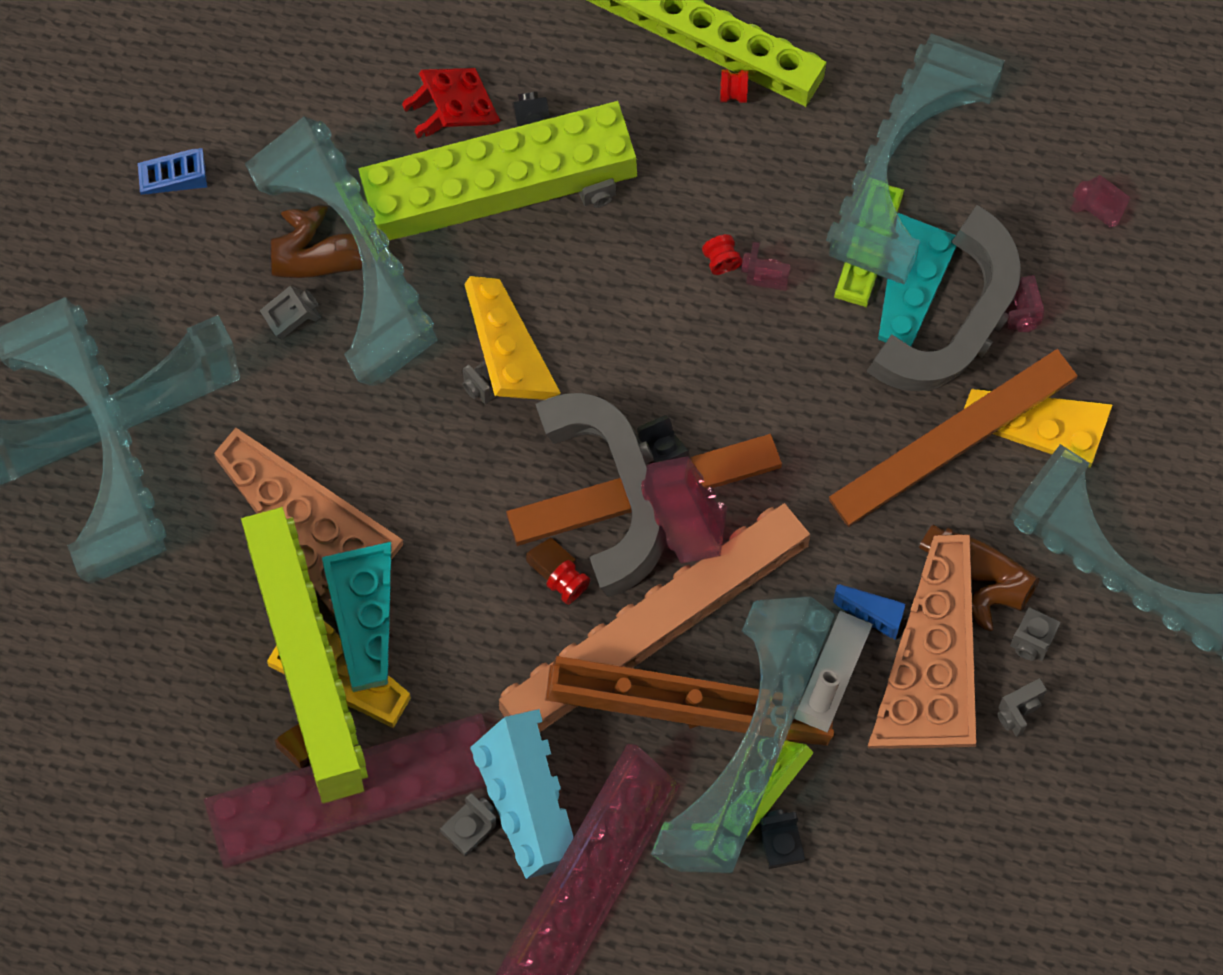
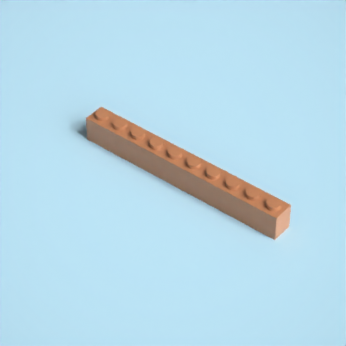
M785 503L776 509L770 507L760 514L757 522L749 528L743 526L737 529L730 536V541L721 547L715 545L708 549L702 555L701 561L692 567L685 565L674 574L673 580L664 586L662 584L654 586L646 593L644 600L635 606L634 604L625 606L618 612L615 620L607 625L605 623L599 624L589 632L586 640L578 645L576 643L568 645L560 652L559 656L634 668L807 548L810 533ZM553 662L549 665L547 663L539 665L531 672L529 679L520 685L518 683L510 685L502 692L499 699V710L504 717L540 709L543 722L537 723L539 732L577 706L545 701L549 667Z

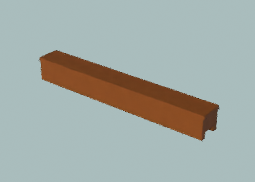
M556 656L553 664L549 667L545 701L807 744L828 746L829 741L834 736V729H832L833 721L827 733L794 719L803 696Z

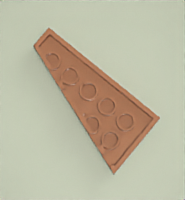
M238 428L231 432L214 453L218 463L256 514L283 507L286 519L293 517L299 537V544L306 559L310 581L313 583L315 593L334 618L335 614L322 557L391 542L392 560L403 546V540Z
M938 535L933 537L868 748L976 747L970 535Z

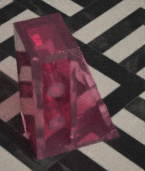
M688 456L647 464L646 477L641 482L643 497L646 501H650L654 509L655 521L658 526L663 527L668 547L671 551H675L680 563L721 556L727 506L724 502L716 503L713 497H716L714 489L712 487L704 488L700 483L704 482V477Z

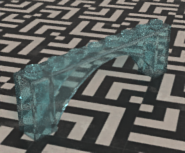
M932 33L926 45H919L914 57V62L916 63L914 70L908 68L901 86L904 90L901 95L895 94L889 109L892 115L889 120L883 119L877 133V138H880L877 146L871 144L864 161L867 166L864 171L858 170L852 185V189L855 191L852 197H845L839 215L842 216L839 224L836 222L832 223L826 241L831 242L829 256L903 285L917 259L920 240L911 237L902 224L892 203L887 182V168L891 157L902 140L919 124L932 116L965 104L981 101L990 104L1001 80L1005 60Z
M304 116L247 161L245 165L259 191L272 196H277L283 192L315 195L333 207L351 230L362 261L364 295L357 332L351 348L344 355L358 382L376 386L438 341L432 330L434 323L429 315L422 311L417 302L419 300L418 293L407 283L402 274L404 267L392 255L388 247L390 244L388 237L377 227L373 219L375 218L374 211L363 201L359 193L361 190L359 183L348 173L345 167V157L334 147L330 139L332 137L330 129L322 121L317 122Z
M64 297L1 326L0 359L13 371L20 368L35 370L54 376L71 385L85 400L97 422L103 449V474L100 490L85 527L77 540L67 545L78 576L91 584L167 551L163 541L167 535L159 518L155 519L151 509L155 506L153 496L147 487H143L140 477L144 475L142 466L137 457H132L129 449V446L132 445L131 436L126 427L120 425L117 417L121 414L119 404L113 395H109L106 385L110 384V380L104 367L98 365L95 355L99 354L98 347L93 337L86 333L84 325L88 324L87 317L80 305L75 306Z
M219 315L187 328V333L159 364L130 385L100 401L50 417L29 420L0 419V485L241 379L233 342Z
M1060 444L1015 504L1010 517L1014 520L1015 526L1025 534L1030 535L1034 533L1044 540V545L1050 551L1057 554L1063 552L1073 559V564L1079 570L1085 573H1095L1103 579L1102 582L1108 589L1116 593L1122 591L1133 598L1132 602L1137 608L1144 612H1150L1151 610L1162 617V622L1166 627L1175 632L1183 631L1192 637V642L1198 648L1207 652L1212 650L1221 656L1223 661V594L1192 593L1174 589L1150 579L1129 565L1109 544L1093 515L1085 480L1089 462Z
M812 597L756 600L753 602L742 632L754 641L760 661L761 680L756 709L742 743L721 775L688 809L672 821L663 823L651 855L671 869L680 872L733 873L835 615Z

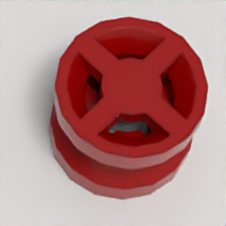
M722 69L720 102L727 103L731 99L737 100L739 103H747L748 70L731 73L728 69Z
M731 235L716 236L707 241L702 247L704 256L710 259L709 268L713 275H721L725 272L736 270L743 262L740 253L734 249L736 244Z
M566 560L551 574L546 586L552 591H558L561 594V600L569 605L587 589L591 578L584 573L580 574L576 570V565L571 560Z

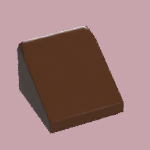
M551 537L532 548L526 554V562L546 580L566 560H571L573 563L576 562V559Z
M299 723L275 740L276 747L301 771L310 763Z

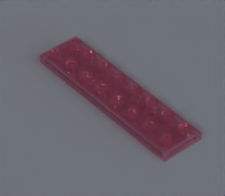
M480 713L362 750L368 778L362 779L364 792L322 804L312 767L309 766L203 799L224 869L487 787L479 768L474 762L473 753L470 749L473 744L487 733L482 714Z
M626 745L496 975H574L680 786L677 781L637 745Z

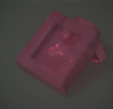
M1099 175L1087 182L1082 181L1076 187L1073 193L1075 200L1070 210L1078 213L1086 209L1106 225L1113 227L1119 223L1130 197Z
M753 242L751 253L744 252L741 272L748 273L746 284L786 291L790 264L782 263L776 259H758L760 243Z
M1035 275L1021 277L1019 289L1014 296L1017 310L1009 312L1006 325L1008 330L1018 329L1019 332H1029L1037 328L1038 325H1041L1044 307Z

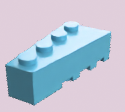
M540 709L504 717L470 747L474 762L481 772L487 786L488 795L495 805L501 819L502 828L509 838L515 852L516 861L526 879L560 870L578 856L566 809L559 808L558 798L561 788L558 777L551 776L546 755L551 754L548 739L542 741L537 723L543 722Z

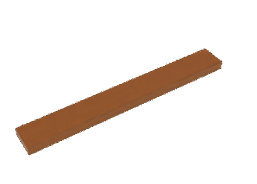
M1057 348L829 496L830 503L846 525L850 527L1075 381L1078 375Z
M771 434L690 457V462L660 475L665 491L660 493L663 503L780 469L782 462ZM655 468L651 469L652 473L657 472ZM618 478L506 511V516L516 545L519 546L631 513L632 509L622 480Z

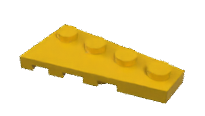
M470 276L464 285L494 395L546 400L560 395V390L501 280Z
M971 389L964 409L991 391ZM1047 398L993 434L1091 468L1112 405Z
M324 621L329 646L332 647L339 679L341 678L345 691L347 706L394 728L411 699L410 693L389 675L387 685L353 692L340 636L335 632V629ZM276 646L267 660V664L269 667L284 674Z

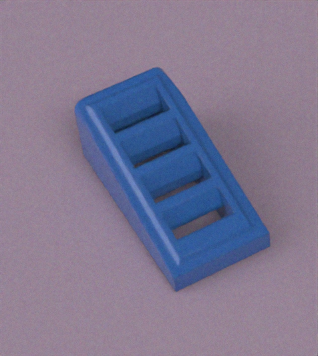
M203 148L186 150L138 163L141 195L207 187ZM194 165L195 172L188 173V166ZM175 167H181L182 175L175 177ZM168 168L169 178L162 180L161 169ZM148 170H155L156 182L149 183Z
M841 584L837 585L833 603L853 616L873 624V628L896 640L905 609L904 603Z

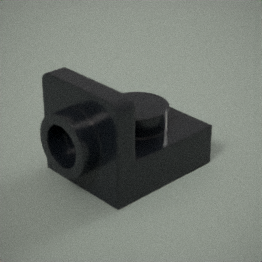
M667 415L637 428L641 443L646 441L652 452L654 461L650 463L660 475L691 461L688 449L674 434L671 419Z
M775 810L767 813L766 817L760 821L759 829L769 869L805 862L797 827V812L787 813V810Z

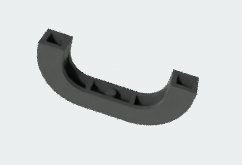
M978 205L975 206L951 243L971 255L979 264L984 277V287L980 298L950 344L941 350L932 352L920 351L891 334L866 371L881 382L897 389L918 392L944 386L957 378L973 361L976 355L980 358L985 355L993 343L988 338L993 329L999 332L1010 315L1005 311L1014 298L1020 281L1019 253L1011 235L1003 224Z
M569 393L557 395L536 403L535 405L545 433L553 444L580 435H595L603 438L609 444L632 509V522L626 536L617 545L589 558L600 589L607 597L625 592L641 582L652 571L662 555L667 539V514L660 493L665 491L659 473H652L649 462L654 461L650 447L646 441L641 443L639 436L622 412L602 398L583 393Z

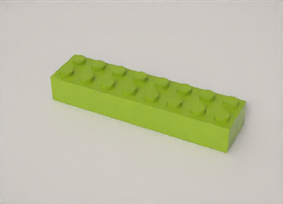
M618 101L358 168L377 240L386 241L444 228L581 192L585 187L613 178L615 182L637 177L636 155Z
M283 507L241 518L247 546L321 802L323 804L364 792L362 779L368 778L361 745L358 744L351 712L348 710L345 691L341 678L339 679L332 647L329 646L326 627L322 614L319 612L313 583L309 578L306 559L299 544L293 517L286 519Z

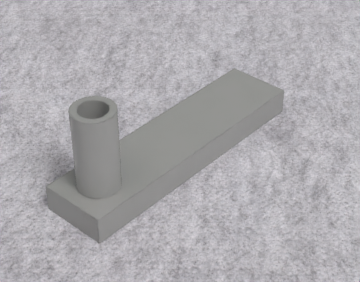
M839 612L794 719L828 733L873 624L845 612Z

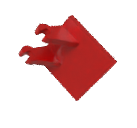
M476 68L422 69L419 75L423 85L413 96L408 97L402 103L405 112L411 106L414 110L421 108L432 99L436 104V112L425 123L415 128L414 132L418 139L423 133L427 137L442 127L494 125L500 122Z

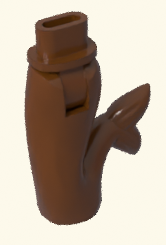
M318 205L310 208L308 211L288 209L281 212V215L295 230L286 235L271 239L272 276L283 278H310L338 272L362 270L365 268V263H367V269H372V264H387L386 240H371V236L343 233L330 236L316 245L304 249L312 240L316 229L321 225L328 211V206Z
M932 525L921 541L919 548L929 553L934 536L964 534L953 533L951 528H947L944 531ZM970 537L971 580L997 583L985 586L973 593L972 617L981 628L993 631L990 607L994 604H1001L1022 611L1034 594L1040 578L997 549Z

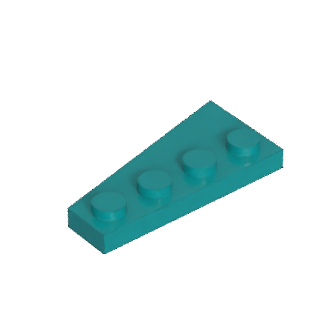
M898 213L878 340L886 342L892 334L912 347L957 248L956 245L951 243L956 235Z
M391 542L322 557L353 692L388 684Z

